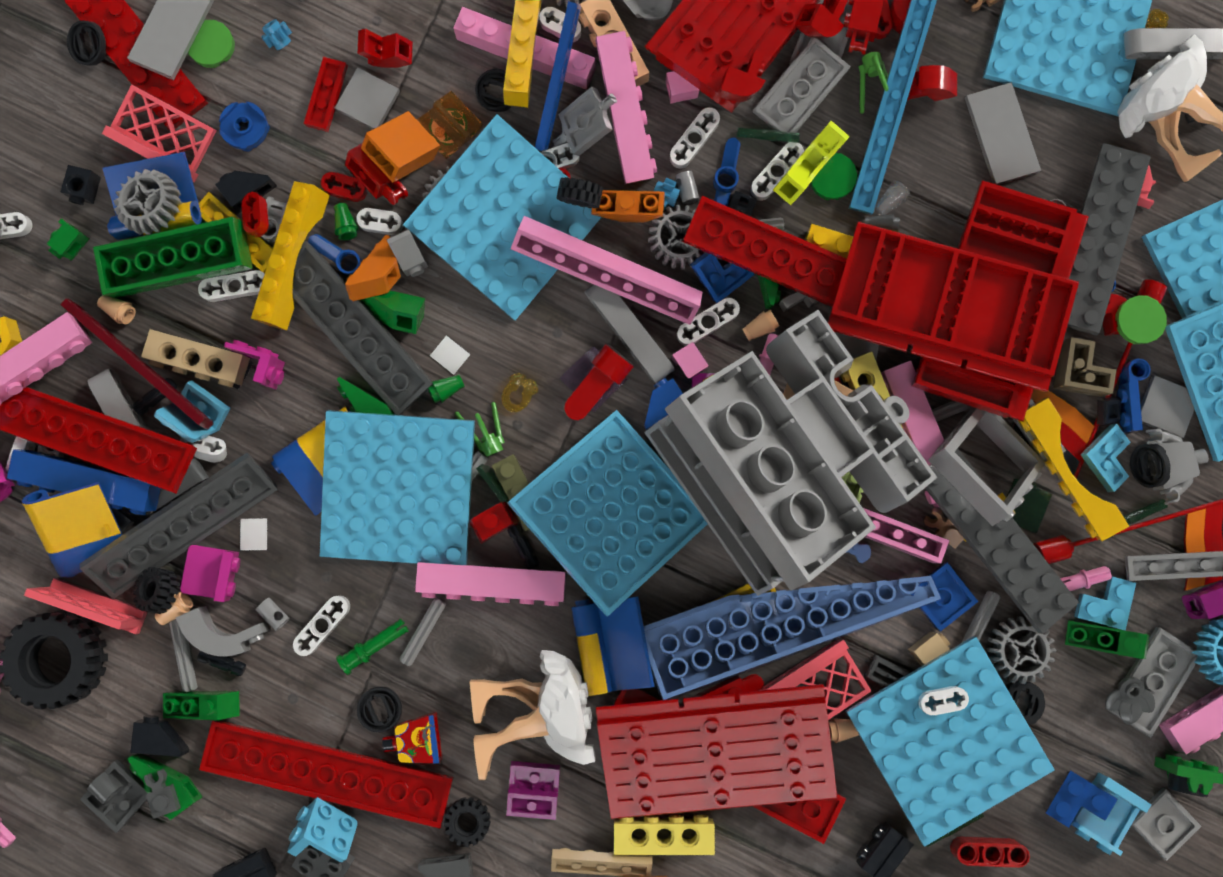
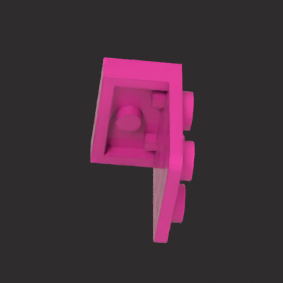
M233 340V344L225 342V348L235 353L258 359L259 362L253 381L277 390V386L282 383L284 378V371L282 370L285 362L278 359V354L257 346V348L248 346L247 343Z
M199 545L189 546L181 582V592L214 598V601L219 602L229 601L235 593L236 583H234V577L240 567L239 552Z

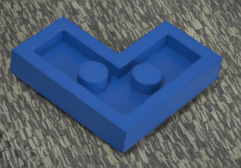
M707 252L690 264L715 303L720 302L754 276L753 272L730 262L722 267L717 258Z
M1070 770L1046 814L1068 828L1081 807L1106 821L1118 799Z

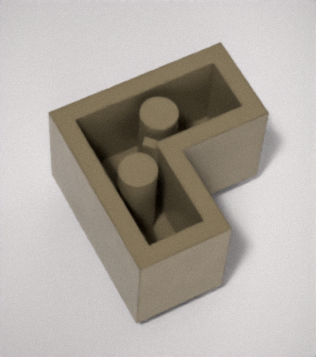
M1071 337L1064 340L1057 362L1054 389L1097 397L1113 394L1116 369L1092 365L1096 341Z

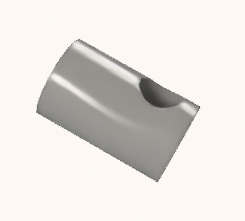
M684 171L677 174L675 178L680 190L682 203L691 204L698 201L700 198L693 172Z
M270 597L265 599L256 608L257 613L275 631L282 628L290 619Z

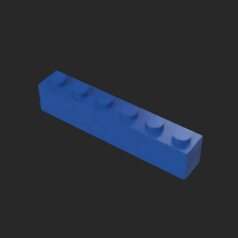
M13 449L7 479L16 480L19 486L32 487L36 485L40 486L39 490H45L50 493H54L55 490L63 493L99 482L110 508L123 509V507L130 508V513L145 515L148 511H156L161 491L158 487L99 466L33 450Z

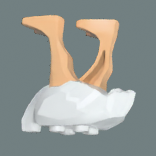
M1195 34L1179 46L1180 53L1174 57L1166 56L1154 64L1143 77L1133 82L1129 86L1131 91L1125 95L1117 111L1120 129L1125 138L1139 132L1144 127L1145 122L1151 124L1156 131L1157 142L1169 153L1176 171L1183 182L1189 181L1223 154L1217 149L1199 156L1188 155L1181 145L1178 136L1181 111L1188 113L1197 122L1214 125L1223 132V112L1213 104L1201 89L1207 73V55L1203 42Z
M542 650L540 653L542 660L540 668L545 674L543 682L532 683L523 678L506 682L485 679L470 680L472 712L475 724L481 723L486 713L487 703L494 695L516 697L533 710L528 715L516 717L505 729L497 733L474 736V751L479 780H486L487 773L490 771L492 757L497 747L519 739L544 736L547 744L556 753L570 761L583 765L596 761L594 744H586L585 742L587 730L591 729L592 722L591 707H586L588 698L587 683H582L580 673L569 658L555 651Z

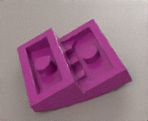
M511 761L506 816L556 820L560 765Z

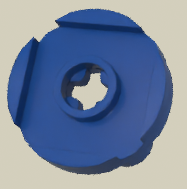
M235 102L228 105L221 113L219 119V130L222 138L233 148L246 152L259 146L265 140L270 129L263 111L251 102ZM241 121L243 123L249 121L246 130L239 131L241 128L239 123Z

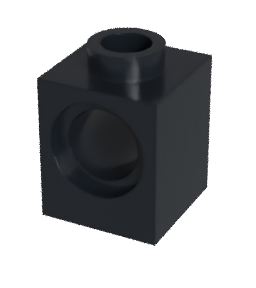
M68 165L60 192L69 197L68 201L74 204L84 205V202L94 204L101 177L92 170ZM83 183L82 189L77 191L78 186Z

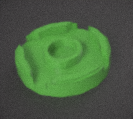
M204 20L188 54L197 64L206 68H216L231 58L235 48V41L230 30L223 23L216 20Z
M1138 295L1127 299L1119 306L1115 315V321H1117L1119 334L1126 341L1133 344H1146L1157 340L1163 334L1167 325V315L1163 306L1157 300L1149 296Z

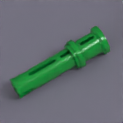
M402 618L365 643H356L354 648L343 656L338 655L336 659L344 673L350 675L352 669L363 662L368 663L371 655L406 632L408 633L407 625L397 631V628L405 624Z

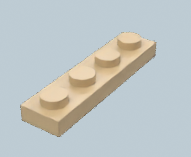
M552 849L551 872L651 877L652 856L614 855V851L604 853L594 850Z

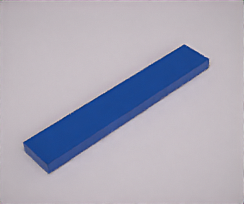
M570 1L567 4L535 148L540 151H545L549 148L581 10L580 4Z

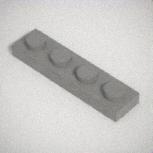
M1223 551L1125 556L1127 581L1223 576Z

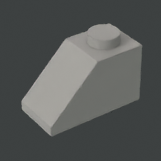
M410 230L387 239L406 276H418L428 267L420 247Z

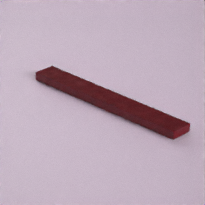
M66 298L60 304L195 423L207 430L214 424L211 419L81 306L69 298Z

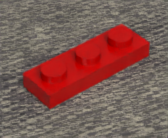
M323 57L304 120L306 127L329 132L335 106L338 102L348 68L346 62Z

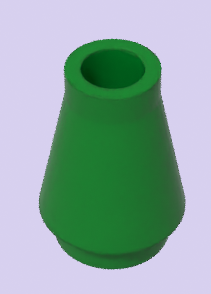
M346 203L336 204L334 206L335 235L342 241L352 240L357 237L358 226L349 211L348 205Z
M457 374L452 377L432 381L433 385L428 388V392L435 404L438 402L443 403L465 386L460 375Z

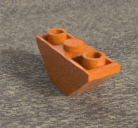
M603 190L599 208H592L591 214L618 222H648L663 217L665 192Z
M385 235L375 245L367 258L362 260L357 270L347 278L345 286L350 300L357 301L386 294L401 277L397 259L387 242V239L390 238L389 235Z

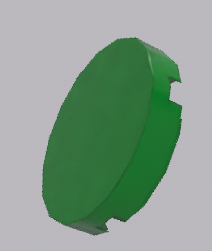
M835 153L810 182V186L815 194L823 199H842L850 194L856 184V167L850 158L841 153Z

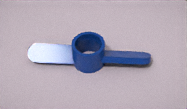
M730 138L726 142L721 168L717 170L713 181L716 190L714 201L728 206L730 194L735 190L739 180L736 165L740 142L736 138ZM722 174H728L734 179V184L729 187L722 186L717 178Z
M314 234L308 239V242L320 254L335 262L337 268L346 276L352 275L362 262V259L355 251L342 250L318 234ZM348 255H353L358 260L356 268L351 271H345L341 267L343 258Z

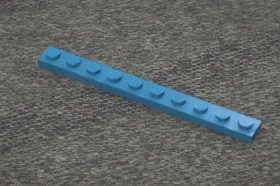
M937 0L910 1L887 78L889 90L883 91L848 209L872 215Z

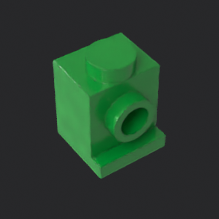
M60 219L58 221L61 224L60 228L51 234L50 240L46 244L50 246L48 251L57 258L65 257L72 261L90 238L70 223Z

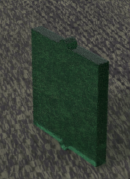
M482 463L476 468L501 503L506 502L507 504L509 499L499 479L488 465Z
M1018 479L1013 480L1008 495L1018 482ZM1032 484L1033 488L1023 496L1024 501L1014 509L1015 514L1012 518L1019 527L1037 533L1052 494L1036 488V485Z

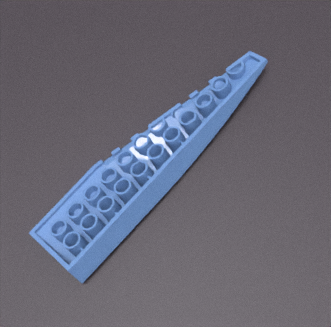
M931 576L870 583H852L850 585L800 588L792 591L780 590L763 593L758 596L756 593L730 595L644 626L652 676L661 700L674 699L938 601L941 597ZM922 582L928 583L925 587L918 586Z

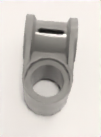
M268 196L266 199L269 223L267 232L272 228H276V232L271 236H267L266 232L261 237L269 245L274 246L287 203L276 201L273 197Z

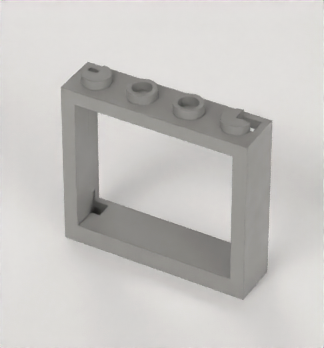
M974 407L965 414L928 460L991 526L1002 520L1007 522L1014 516L1015 512L1013 510L1023 503V496L1033 488L1032 483L1042 475L1040 471L1045 465V461L1001 416ZM976 424L1024 472L1004 502L955 453Z

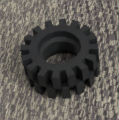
M562 177L559 182L556 199L574 206L599 208L603 187L582 179Z
M148 567V570L144 569L142 571L143 575L138 576L139 583L135 582L134 586L137 589L133 590V595H136L133 601L137 603L135 606L141 611L156 614L165 613L167 609L172 607L171 602L175 603L176 601L174 595L178 594L179 591L175 590L179 586V582L176 581L178 579L177 575H174V572L170 570Z
M464 797L460 801H455L445 816L446 835L449 834V840L452 842L455 840L458 846L461 844H465L464 847H469L470 844L476 845L484 839L490 827L491 816L490 812H487V806H483L481 800H474V797H470V799ZM466 812L472 813L477 819V826L471 831L461 829L458 824V818L461 814Z

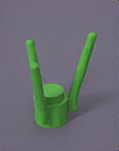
M871 52L862 57L863 65L859 66L861 114L865 111L866 74L869 77L879 76L884 90H889L887 85L888 73L880 52Z
M492 402L491 406L497 437H495L494 433H488L480 414H475L484 437L480 438V441L474 433V442L478 446L480 453L484 452L486 457L504 450L501 444L505 443L502 437L495 402ZM455 412L457 419L464 420L459 412Z

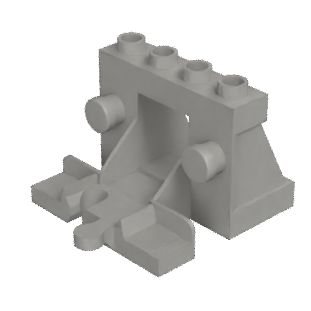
M819 310L786 329L766 347L769 358L795 393L794 396L786 400L756 355L751 351L680 395L665 408L668 415L644 432L757 596L773 589L781 582H785L790 591L809 583L876 528L841 478L849 471L873 506L881 513H887L907 503L937 478L900 426L909 419V408L903 399L898 396H890L882 400L872 385H861L848 394V396L843 395L837 389L834 378L849 370L854 359Z

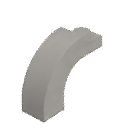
M206 606L198 607L176 617L178 626L185 638L200 651L214 656H233L250 651L249 643L253 644L264 639L263 634L270 631L267 622H263L237 634L225 633L213 623Z

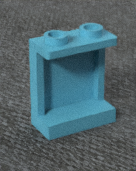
M1098 772L1092 784L1117 798V802L1106 821L1081 807L1071 825L1077 828L1075 834L1088 842L1090 838L1098 842L1096 847L1108 855H1111L1113 851L1121 856L1123 851L1118 849L1137 814L1140 810L1147 813L1152 804Z

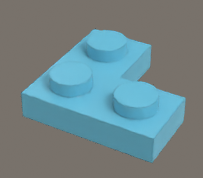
M1110 424L1080 454L1107 492H1115L1129 477L1116 459L1131 443L1118 424Z
M1112 577L1107 581L1103 599L1079 594V603L1077 604L1074 617L1126 630L1136 583Z

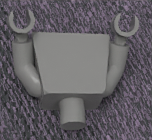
M1161 429L1146 430V433H1149L1151 437L1147 444L1162 446L1166 450L1171 467L1168 482L1162 486L1154 487L1153 490H1162L1160 494H1165L1167 501L1164 502L1165 505L1178 502L1180 496L1193 483V478L1200 475L1198 465L1208 462V454L1205 449L1194 451L1191 442H1183V439L1177 435L1162 431ZM1148 454L1149 462H1147V466L1150 468L1151 476H1156L1153 455Z

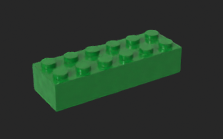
M234 217L93 247L102 295L114 298L253 269L243 221Z

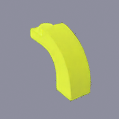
M830 121L785 173L773 191L788 204L792 205L829 159L847 141L849 136L835 123Z

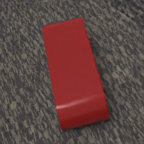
M961 836L953 839L950 845L952 855L967 866L1020 868L1027 865L1030 859L1028 849L1011 838ZM964 846H969V852L965 856H960L961 849ZM989 847H994L993 854L986 857V850ZM1014 848H1018L1017 856L1011 858V851Z

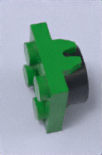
M1166 754L1165 758L1155 756L1154 766L1167 771V788L1194 796L1208 797L1209 792L1213 788V783L1223 784V773L1218 771V766L1206 764L1207 762L1190 759L1189 761L1170 754Z

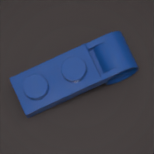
M1138 358L1126 362L1119 376L1120 385H1118L1119 389L1117 390V397L1121 398V417L1119 423L1124 433L1143 430L1138 381L1146 379L1150 374V365L1144 359ZM1132 366L1137 369V376L1132 374Z

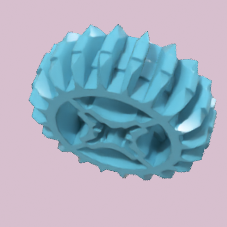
M1223 618L1209 621V624L1202 626L1203 632L1196 633L1199 640L1193 642L1197 646V650L1192 653L1198 657L1194 663L1201 665L1199 672L1205 674V678L1213 681V683L1223 685Z

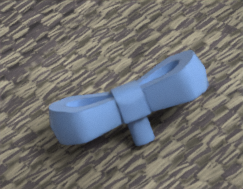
M857 543L847 551L849 554L855 555L859 563L866 562L871 556V549L868 544Z

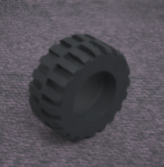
M66 611L37 614L23 620L21 625H16L11 630L13 636L6 637L3 643L6 648L0 651V659H3L0 673L5 675V679L2 680L4 686H10L12 689L10 694L15 699L21 697L20 702L26 706L33 705L35 709L41 710L63 707L86 698L91 694V689L97 688L101 681L98 677L104 676L106 667H103V662L108 661V653L104 654L103 647L107 645L105 639L100 640L99 638L101 634L99 628H92V621L88 618H81L80 615L67 613ZM50 636L57 637L63 641L71 656L69 672L60 683L47 679L41 672L38 664L40 647Z

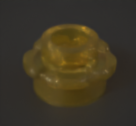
M1160 9L1151 10L1148 14L1145 28H1166L1168 26L1167 21L1169 20L1167 13Z

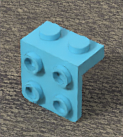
M192 380L186 383L181 394L213 421L214 424L208 430L195 423L174 403L156 410L154 417L162 425L175 431L183 440L194 443L219 431L231 408Z
M318 797L307 807L303 806L296 816L297 826L289 836V841L291 842L287 852L296 857L308 845H311L335 860L344 862L350 851L358 824L357 820Z

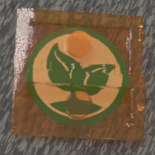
M452 91L434 102L433 108L417 119L440 144L438 151L445 159L459 150L483 127L481 121Z

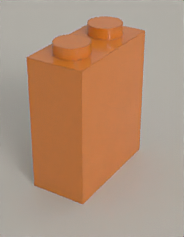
M407 111L367 132L361 149L394 183L433 161L440 144Z

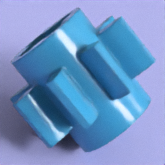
M274 19L263 26L262 30L265 34L261 38L269 48L274 46L276 50H280L291 42L288 35L292 32L284 21L279 24L277 19Z
M666 178L665 182L658 181L654 188V191L665 192L664 210H666L667 205L674 207L680 190L675 188L677 182Z

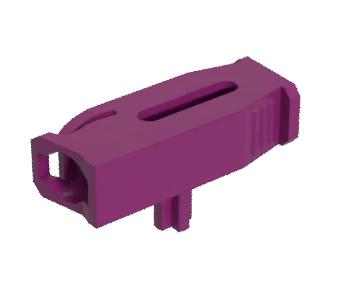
M1223 580L1205 586L1194 593L1182 596V602L1191 619H1211L1223 615ZM1193 600L1197 611L1192 610L1189 601Z

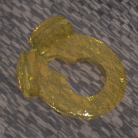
M516 373L511 375L510 382L505 386L502 393L503 406L510 412L522 411L529 405L532 396L538 393L537 384L532 379H526L524 374ZM523 385L522 402L515 405L510 401L509 396L511 392L517 391L519 386Z

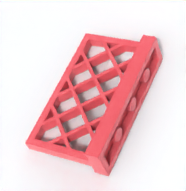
M131 84L111 126L106 125L102 134L147 159L193 149L195 157L191 165H188L192 180L195 183L199 175L195 172L217 130ZM136 93L142 95L145 106L134 109L132 101ZM162 106L166 117L155 120L152 108ZM147 110L150 122L139 125L136 114ZM131 115L134 127L126 130L121 128L120 125L124 117ZM183 117L186 128L175 131L172 120ZM168 122L171 133L160 136L157 124ZM152 126L155 138L145 141L141 130ZM200 128L207 130L204 139L196 142L193 131ZM188 132L191 144L180 147L177 136ZM172 138L175 149L168 152L164 151L161 141Z
M53 578L50 587L27 588L24 594L26 597L133 634L140 633L147 615L146 611H141L132 604L115 598L112 599L109 596L58 578Z
M844 639L834 640L760 689L796 687L799 684L807 686L816 685L814 684L816 673L819 671L827 672L828 678L826 687H824L826 706L830 692L841 694L840 704L837 707L827 706V709L831 710L827 713L828 720L871 692V689L848 653L847 649L849 647ZM842 656L847 663L846 674L834 671L836 660ZM833 674L845 677L842 691L831 689ZM850 679L857 680L862 688L855 695L847 693Z

